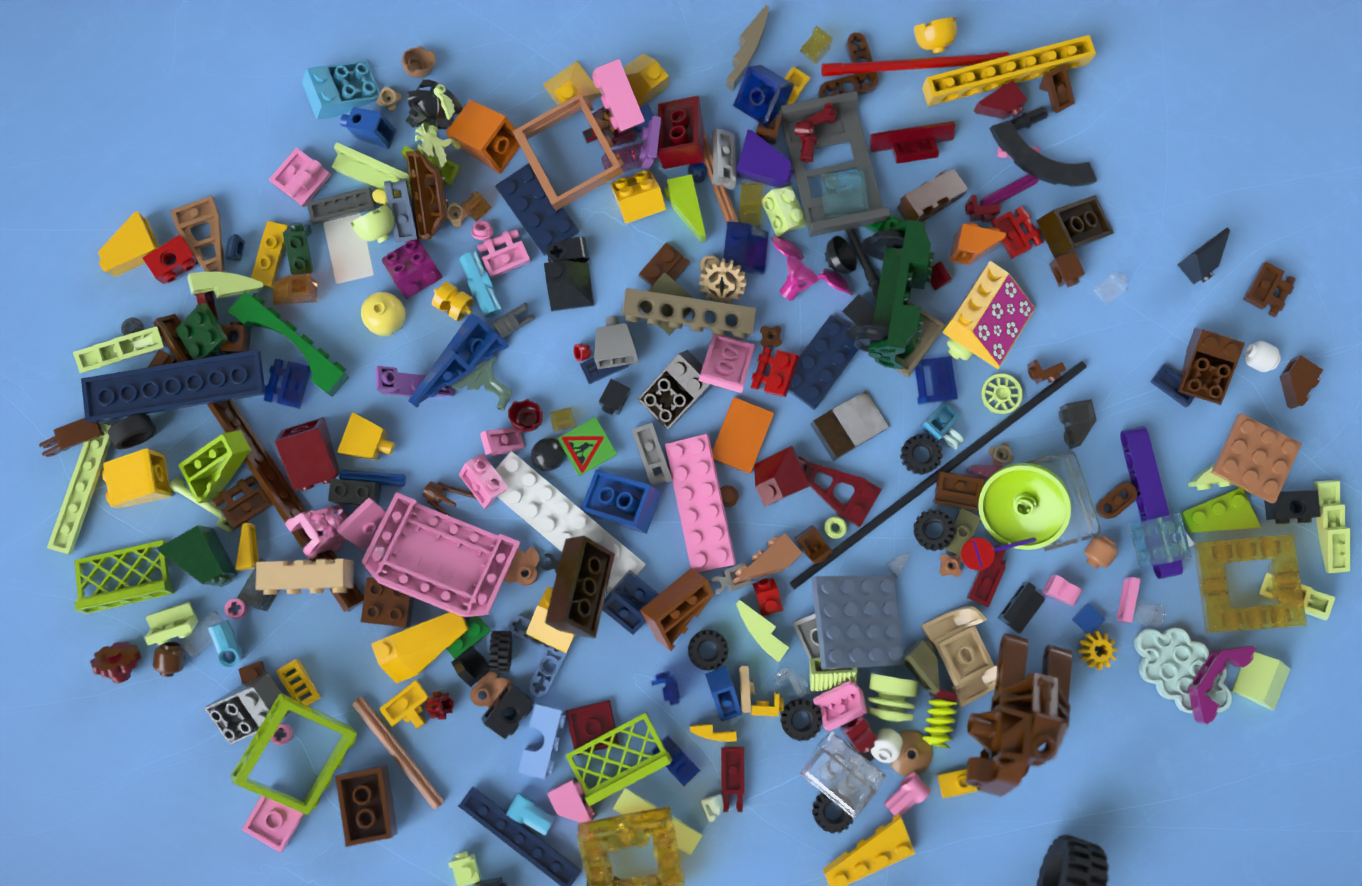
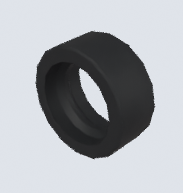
M136 414L124 418L112 425L108 430V435L116 449H127L137 446L150 439L156 433V428L147 414Z

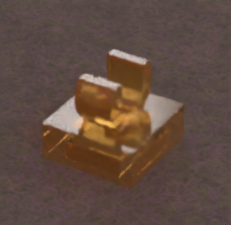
M476 191L470 194L471 197L466 202H462V207L475 222H478L492 207L482 194Z

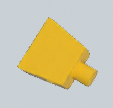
M352 412L337 452L345 456L377 460L380 452L392 455L395 443L385 440L388 433L386 430Z

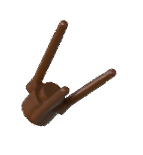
M430 481L422 493V496L428 499V504L448 516L450 515L438 503L444 501L453 507H456L457 504L445 497L446 492L444 490L476 499L473 493L447 486L440 481L438 484Z

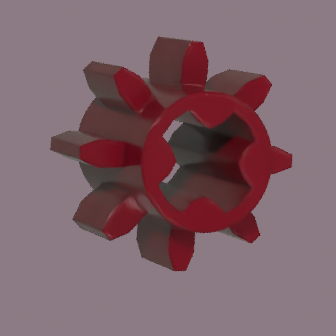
M441 691L433 692V697L426 698L425 710L431 714V719L438 718V720L446 719V714L453 713L454 701L449 697L448 692L441 693Z

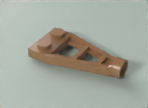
M208 196L170 210L177 231L183 236L204 271L225 272L221 216L215 199L212 196ZM208 222L210 224V237L197 241L191 233V229ZM214 244L216 256L205 260L201 253V248Z

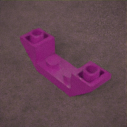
M1237 646L1211 651L1188 687L1194 720L1196 722L1209 724L1218 714L1217 710L1220 705L1207 697L1205 693H1208L1213 688L1214 679L1226 667L1225 662L1227 661L1234 667H1245L1252 662L1254 658L1253 653L1256 650L1255 647Z

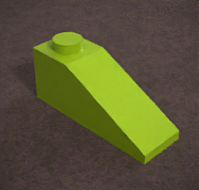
M692 174L667 179V187L663 188L665 199L670 200L671 207L701 243L705 242L706 234Z

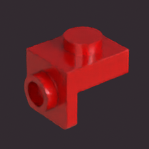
M764 578L752 584L762 617L783 611L774 578Z

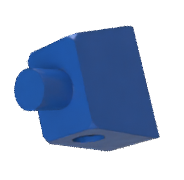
M354 107L350 115L343 114L340 118V125L346 127L357 139L386 149L390 148L396 129L381 112Z

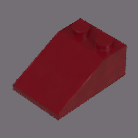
M699 95L659 103L658 117H661L657 156L663 168L669 169L705 162V138Z

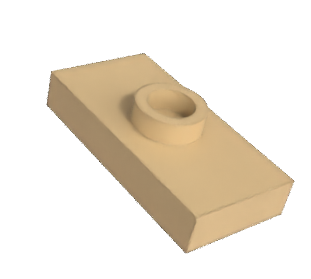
M739 666L741 711L747 713L751 712L750 695H754V682H749V666Z

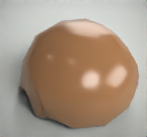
M422 46L406 50L401 63L405 72L411 77L425 78L432 73L436 59L432 50L428 52Z

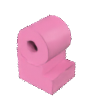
M1051 575L1042 593L1064 604L1075 606L1082 589L1068 583V581L1058 575Z

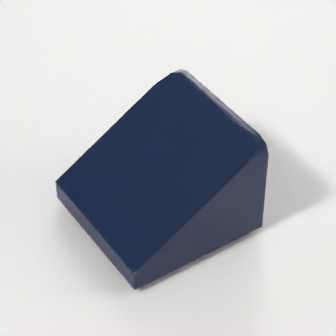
M238 234L232 235L228 240L225 258L228 260L241 261L245 241Z

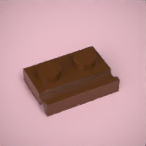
M666 242L642 269L639 277L650 286H653L664 272L676 281L690 265V261Z
M939 471L933 502L978 511V502L984 479Z

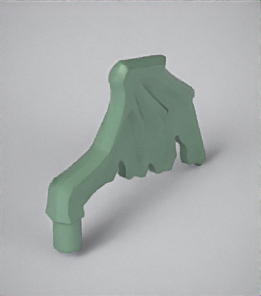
M494 355L493 358L483 361L476 366L475 370L452 384L454 389H462L464 386H467V390H479L480 386L484 384L485 390L493 392L500 398L496 408L501 411L505 410L512 396V390L495 379L492 365L496 362Z

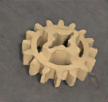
M722 258L721 263L714 259L713 266L707 263L705 270L701 271V278L699 280V284L702 285L700 291L706 292L705 298L712 297L714 302L717 300L721 303L728 301L729 304H732L733 298L738 301L740 294H744V287L747 283V280L744 279L746 273L739 272L741 266L737 265L734 267V261L731 260L728 264L725 258Z

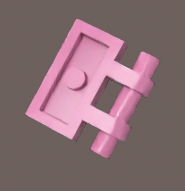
M517 229L510 232L508 230L504 231L502 235L491 240L490 238L485 239L484 243L477 245L480 253L489 251V254L483 256L482 259L491 279L531 262L522 240L513 244L512 240L520 237ZM501 244H507V247L502 248L498 251H495L494 247H497Z

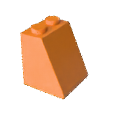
M471 99L446 131V135L450 139L460 143L462 150L499 174L502 173L520 148L512 132L515 130V127L507 117Z

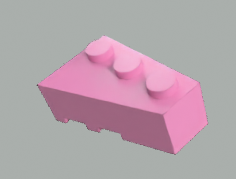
M620 59L595 68L592 79L596 88H599L604 108L608 109L612 116L609 119L613 129H617L621 133L643 124L645 120Z

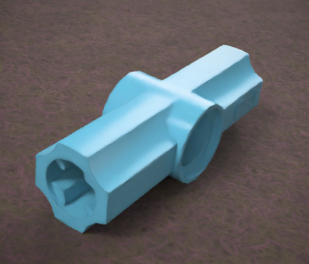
M476 251L463 254L459 260L468 278L467 282L474 298H477L484 317L497 315L502 309L493 291L494 286L487 271L485 272L479 255Z

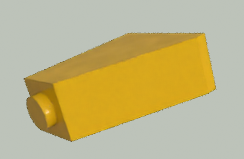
M138 211L134 212L98 251L101 259L99 264L104 272H108L115 277L145 264L142 257L159 247L147 218Z

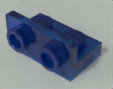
M669 671L656 674L655 679L651 681V685L665 683L666 686L662 688L664 700L669 701L670 706L679 704L681 697L676 675H670Z

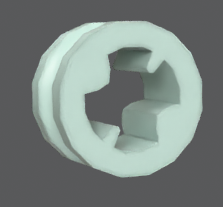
M949 428L948 433L944 434L942 439L950 447L957 449L959 447L958 444L963 443L964 439L958 432Z

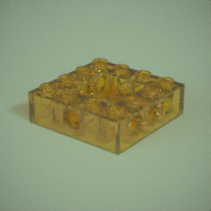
M1293 534L1194 543L1206 633L1307 626ZM1272 559L1268 565V572L1271 573L1274 591H1271L1272 597L1278 602V605L1231 608L1224 563Z
M670 806L578 823L577 839L588 886H686ZM650 836H652L654 858L657 857L658 873L615 881L609 852H617L619 849L632 846H646L650 841Z

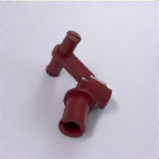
M825 103L823 111L800 122H796L795 135L799 136L802 142L800 161L811 163L814 160V149L818 143V139L814 135L815 126L826 121L831 124L836 122L837 111L831 103Z

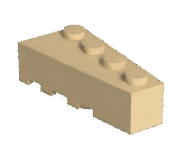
M321 559L316 560V562L308 560L256 562V590H264V595H277L278 590H287V594H301L303 589H310V594L324 593V589H332V593H347V588H354V561Z

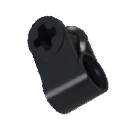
M584 237L554 242L547 248L548 262L568 260L585 263L590 260ZM554 253H559L560 257L556 258Z

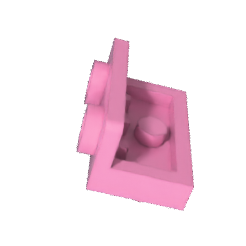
M852 681L844 682L840 686L813 698L814 704L821 709L823 726L828 731L867 713L863 690Z

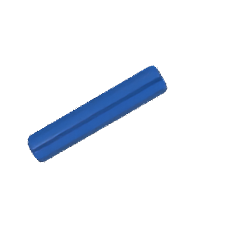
M342 469L339 476L341 480L374 482L379 485L404 487L406 483V476L403 474Z

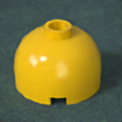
M953 17L933 20L931 23L926 24V26L923 23L913 27L918 45L924 50H933V54L945 52V47L951 45L957 36L956 18Z

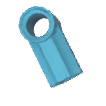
M229 620L210 626L208 629L218 652V662L226 668L235 666L243 657V649L237 643ZM226 651L234 652L236 659H228Z
M518 793L506 814L513 820L521 824L525 823L545 835L555 816L535 805L536 803L528 796Z

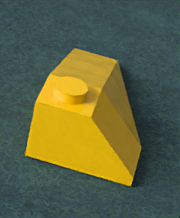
M449 612L388 636L371 645L379 666L396 683H400L419 675L428 664L439 657L438 655L447 647H450L469 628L464 617Z

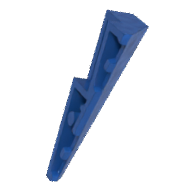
M470 313L408 402L416 408L419 407L421 402L429 397H434L445 386H451L475 370L477 365L485 360H490L495 353L501 349L505 350L509 345L497 332L492 331L480 317Z

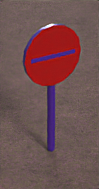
M1033 537L995 548L986 539L972 538L962 546L961 559L969 569L981 571L989 568L993 563L995 552L1035 542L1036 538Z

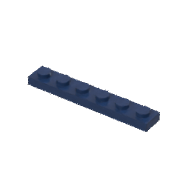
M474 786L458 805L464 812L560 886H572L582 870L523 824L510 818L505 810Z

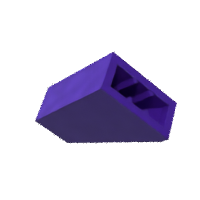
M747 130L736 170V177L783 188L786 187V183H791L794 171L790 170L792 164L790 160L755 132Z

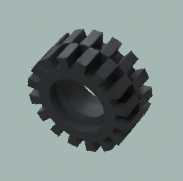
M917 434L908 439L901 448L902 454L900 459H903V466L906 465V469L908 471L911 470L913 474L920 475L928 474L940 465L941 458H943V454H941L942 446L939 447L938 445L939 441H935L933 436H927V434ZM918 446H923L929 451V459L924 463L916 461L913 456L914 449Z
M929 509L928 512H922V515L916 518V523L914 522L913 532L916 540L927 550H944V547H948L954 539L955 528L952 519L947 513L941 512L938 509L936 511ZM937 522L942 525L943 533L940 537L930 538L926 535L925 530L929 523Z
M702 630L696 633L689 642L688 656L691 662L701 670H716L724 664L728 657L727 641L720 633L714 630ZM705 641H711L716 645L717 653L711 659H705L699 653L700 645Z
M492 631L489 647L490 672L510 671L513 649L511 631Z
M806 699L790 701L789 704L784 706L780 719L785 733L797 741H808L810 738H814L817 732H820V726L823 721L821 720L822 714L819 708ZM805 711L808 713L810 722L806 728L799 729L794 726L793 716L796 712Z
M833 789L821 792L820 796L817 795L816 801L812 805V814L818 826L831 834H835V832L842 833V830H847L848 826L853 823V817H855V808L851 799L845 793ZM832 802L840 804L842 808V814L836 820H830L825 815L826 806Z

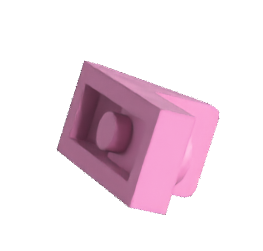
M515 428L489 430L480 433L486 455L492 454V457H497L525 448L521 432Z

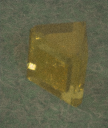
M571 408L550 413L554 432L576 427Z

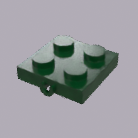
M207 303L199 304L175 329L193 360L218 355V349L228 340Z

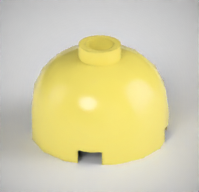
M376 292L364 300L361 307V318L364 325L372 333L378 336H390L403 327L406 320V310L402 302L395 295L388 292Z

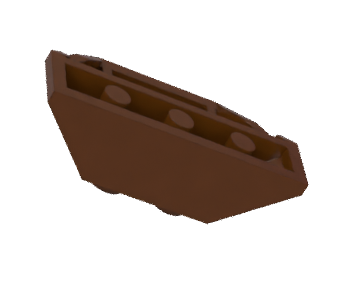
M406 151L418 239L430 240L448 215V200L445 197L444 189L446 184L442 170L420 151Z

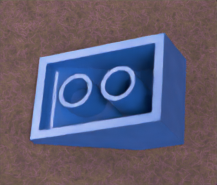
M595 470L581 510L625 528L647 534L662 492L646 483Z

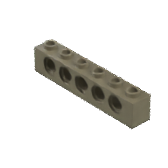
M630 288L624 290L621 316L626 317V321L639 322V319L648 320L647 324L660 326L661 322L669 323L670 328L682 329V326L691 327L690 330L695 332H703L704 329L712 330V334L725 335V332L733 333L735 338L746 339V335L753 334L756 308ZM641 302H647L650 305L649 313H642L640 311L639 305ZM663 305L671 308L672 314L670 317L662 314L661 308ZM684 309H690L693 312L692 320L684 318ZM706 312H711L714 315L713 323L706 322L704 318ZM728 315H732L736 320L733 327L726 323Z

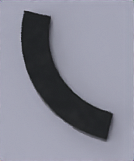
M1011 120L992 125L989 128L1003 152L1006 151L1014 160V164L1033 177L1054 185L1063 184L1069 185V187L1086 186L1097 182L1090 162L1069 164L1054 161L1041 155L1021 138Z

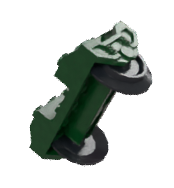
M912 220L900 222L888 231L877 232L862 241L861 248L863 252L883 261L873 325H856L848 328L846 331L847 338L853 341L856 348L868 352V356L875 359V362L895 369H903L905 361L915 351L916 343L920 344L924 315H920L921 307L908 305V300H910L911 288L925 290V283H930L934 252H930L931 242L925 231V222Z

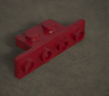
M954 121L872 133L870 136V151L892 150L896 164L938 158L939 150L936 143L953 140L956 125Z

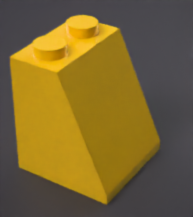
M147 448L103 463L104 470L102 471V476L107 484L106 499L110 507L120 509L172 497L171 489H169L170 482L165 454Z

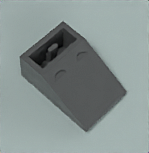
M267 672L251 679L207 705L204 709L230 745L256 734L281 691ZM290 710L287 711L284 718L291 712Z

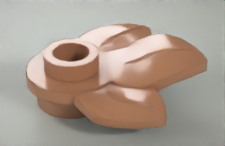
M534 547L529 548L525 553L520 549L517 550L504 581L508 583L518 582L523 586H529L536 581L538 576L536 567L540 557ZM529 571V575L524 578L523 573Z
M489 672L471 689V701L477 706L489 708L509 682L514 685V682L508 678H498L497 672ZM480 691H485L486 696L484 699H479L478 693Z

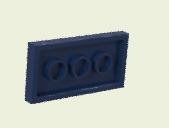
M530 163L495 185L499 194L544 256L547 254V248L550 244L569 240L579 233V229L562 207L556 211L551 205Z
M832 315L829 316L800 355L788 392L813 410H815L859 350L854 346L853 341L846 336L848 327Z

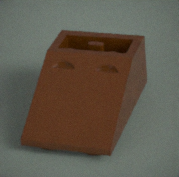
M1194 328L1186 350L1178 392L1221 405L1245 342L1204 329Z

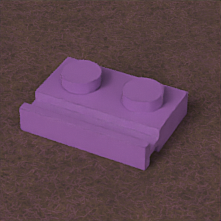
M652 116V120L642 129L641 140H644L643 146L640 147L638 156L641 160V168L649 169L654 162V158L657 157L661 117Z

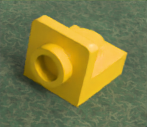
M774 692L773 706H769V701H756V705H751L750 714L779 716V711H783L784 699L780 698V693Z

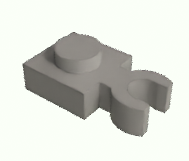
M744 563L723 570V578L715 576L709 580L710 583L718 582L720 584V588L715 590L714 594L722 593L726 587H728L729 592H733L752 584L751 580L739 583L733 582L738 576L735 572Z

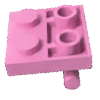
M296 147L271 176L269 181L304 208L307 202H310L332 175L317 160H312Z

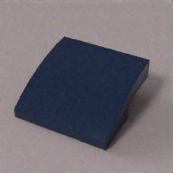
M629 570L607 595L602 610L634 635L646 623L640 609L659 594Z

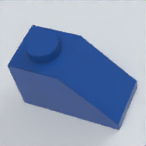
M727 667L705 673L721 722L742 715Z

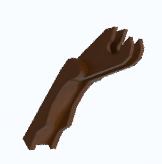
M85 418L54 429L55 436L41 442L39 447H43V449L52 447L42 453L43 456L51 457L59 454L61 451H66L71 447L103 436L105 433L101 430L99 422L87 423Z

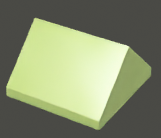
M1254 652L1252 662L1245 667H1240L1231 691L1268 709L1275 710L1291 669L1278 659Z

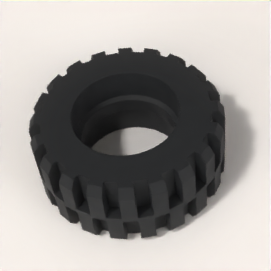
M1061 835L1053 841V844L1048 848L1047 855L1044 856L1036 886H1106L1109 879L1107 855L1097 844L1071 835Z

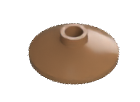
M912 730L899 732L903 741L900 755L896 761L889 764L897 773L903 776H908L913 772H916L917 775L922 774L929 767L932 760L931 745L922 739L924 736L919 732ZM909 750L915 752L913 758H908L907 753Z

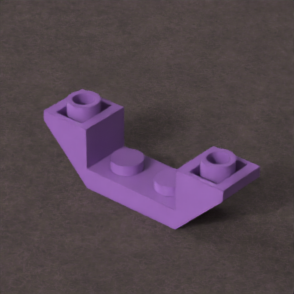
M375 366L376 389L383 395L411 397L426 376L400 373L394 367ZM452 385L445 386L434 397L454 396V388H452Z

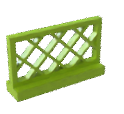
M159 540L74 560L78 601L74 602L75 611L90 614L174 594L173 585L170 584L167 558L160 552L155 561L146 557L151 549L165 544V541ZM136 553L139 555V558L132 567L124 562L129 554ZM109 558H114L117 560V563L110 572L102 567ZM145 559L152 565L143 575L136 569ZM92 563L95 565V568L87 577L83 574L82 565ZM123 564L130 570L121 580L114 574ZM157 567L162 572V579L152 581L149 579V576ZM101 569L108 575L99 585L92 579ZM134 572L142 577L135 586L127 584V581ZM112 577L120 582L113 591L105 589V586ZM89 583L98 587L92 596L85 597V588Z
M647 712L565 755L586 795L585 799L589 806L672 762V758L669 752L666 751ZM644 719L648 726L646 736L633 732L635 724ZM632 725L630 731L625 729ZM623 732L629 734L626 746L613 743L616 733ZM650 732L653 738L648 737ZM632 735L644 739L641 751L628 748ZM612 736L610 741L605 740L608 737ZM647 740L656 743L660 752L655 755L644 753ZM601 742L609 745L606 757L593 753L597 743ZM612 746L624 750L621 762L608 758ZM591 747V751H590V752L585 751L586 749H588V748ZM627 751L640 755L636 765L631 766L624 763ZM578 753L588 755L586 767L577 765L573 756ZM642 756L647 757V759L641 761ZM592 757L604 760L601 773L588 769ZM607 762L619 765L617 775L612 777L604 774ZM622 767L628 768L621 772ZM587 773L599 776L597 785L590 789L585 782ZM602 777L607 779L601 783Z

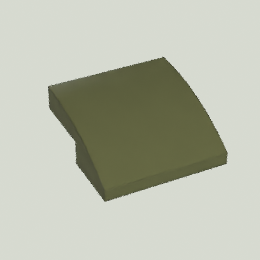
M665 272L649 289L650 292L693 298ZM641 302L639 305L640 310L644 313H649L650 305L647 302ZM667 305L662 306V314L670 317L672 314L671 308ZM690 309L683 310L684 318L691 312ZM661 322L659 326L669 336L676 329L670 328L669 323Z

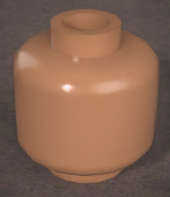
M1101 535V537L1094 536L1084 550V554L1088 557L1086 562L1097 569L1099 566L1109 567L1118 555V549L1116 548L1118 544L1104 535Z

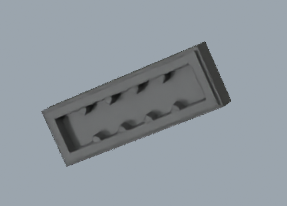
M370 187L307 202L313 225L376 209Z

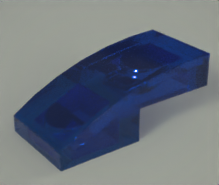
M666 735L661 741L672 758V762L666 768L685 786L700 769ZM657 745L651 750L654 755L660 752Z

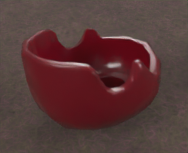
M529 399L520 402L514 401L508 409V419L516 430L531 432L541 426L543 411L537 403Z

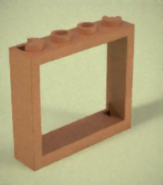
M581 93L512 131L556 211L624 173L621 168L624 163L618 153L614 155L611 148L614 145L609 135H603L601 131L604 128L598 116L593 117L591 111L594 108L589 99L584 100ZM582 109L612 167L558 196L528 139Z

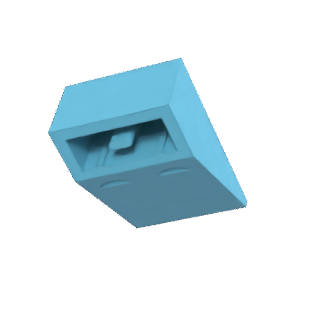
M367 60L306 68L302 79L303 87L316 119L339 116L351 111L354 107L359 108L377 101L380 95Z

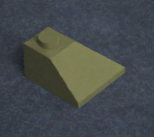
M918 640L904 651L902 658L905 660L906 667L923 688L929 693L937 694L939 692L938 658L934 654L936 650L929 641Z

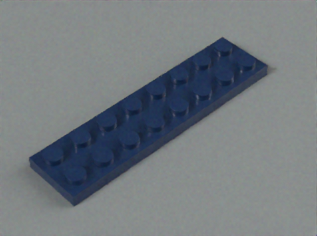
M259 350L81 378L85 422L87 423L266 395L261 351Z

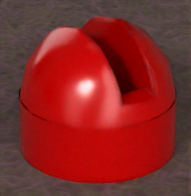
M586 343L575 344L573 348L574 357L577 361H584L590 358L592 354L590 346Z

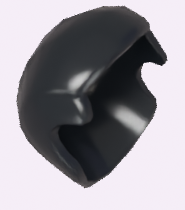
M543 438L534 444L531 449L530 458L533 465L544 472L551 471L560 467L564 462L565 451L560 442L555 438Z

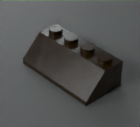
M585 535L565 539L545 624L560 632L596 638L615 553Z

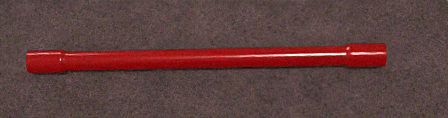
M992 52L978 55L887 61L824 63L821 65L822 77L856 73L962 67L1010 55L1009 52Z

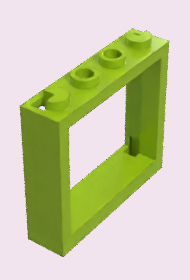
M280 693L230 775L233 784L309 815L311 810L318 806L323 790L327 789L331 784L334 771L342 765L347 749L354 745L357 733L352 726ZM288 710L342 734L303 801L248 778Z

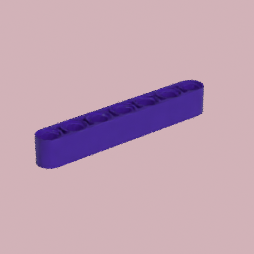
M1144 426L1122 430L1120 432L1121 445L1131 484L1137 490L1136 503L1154 573L1158 579L1182 575L1183 565L1149 433Z

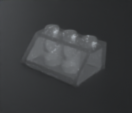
M832 731L818 743L800 775L854 819L878 791L886 776Z

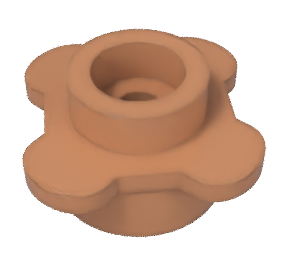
M943 554L940 557V574L942 576L953 575L954 577H959L962 573L960 570L961 557L959 555L951 557Z

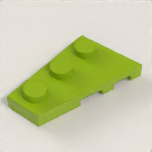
M1237 488L1180 512L1188 533L1261 528L1242 488Z

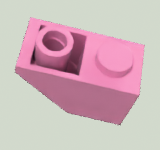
M574 778L548 791L547 795L557 815L586 825L593 822L594 810L592 806L585 803L582 797L584 792L579 782L576 783Z

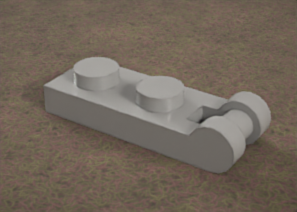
M717 128L712 132L714 174L711 182L717 186L724 185L725 188L732 190L736 186L735 134Z
M653 423L632 429L650 485L657 487L659 483L671 482L672 478ZM661 467L662 473L654 476L653 469Z

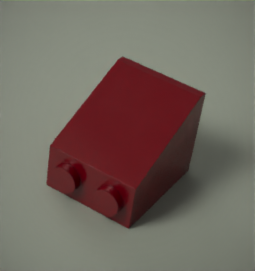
M324 417L281 430L274 442L294 491L298 489L305 491L313 488L314 484L320 482L327 484L330 483L331 479H336L340 470Z

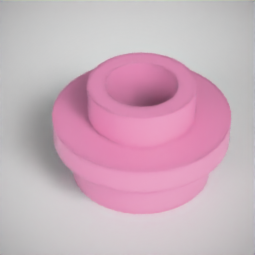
M478 221L473 225L471 230L472 236L479 240L488 239L493 235V228L487 221Z

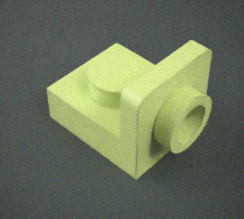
M463 851L453 855L454 859L449 862V867L453 868L457 886H466L481 881L474 853L467 854V851Z

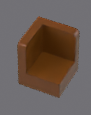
M777 115L776 120L759 117L756 134L767 143L776 144L781 115Z

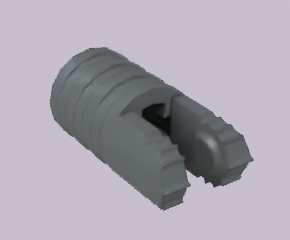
M526 302L492 322L502 339L536 319L533 314L526 316L519 322L515 318L517 314L524 312L528 308Z

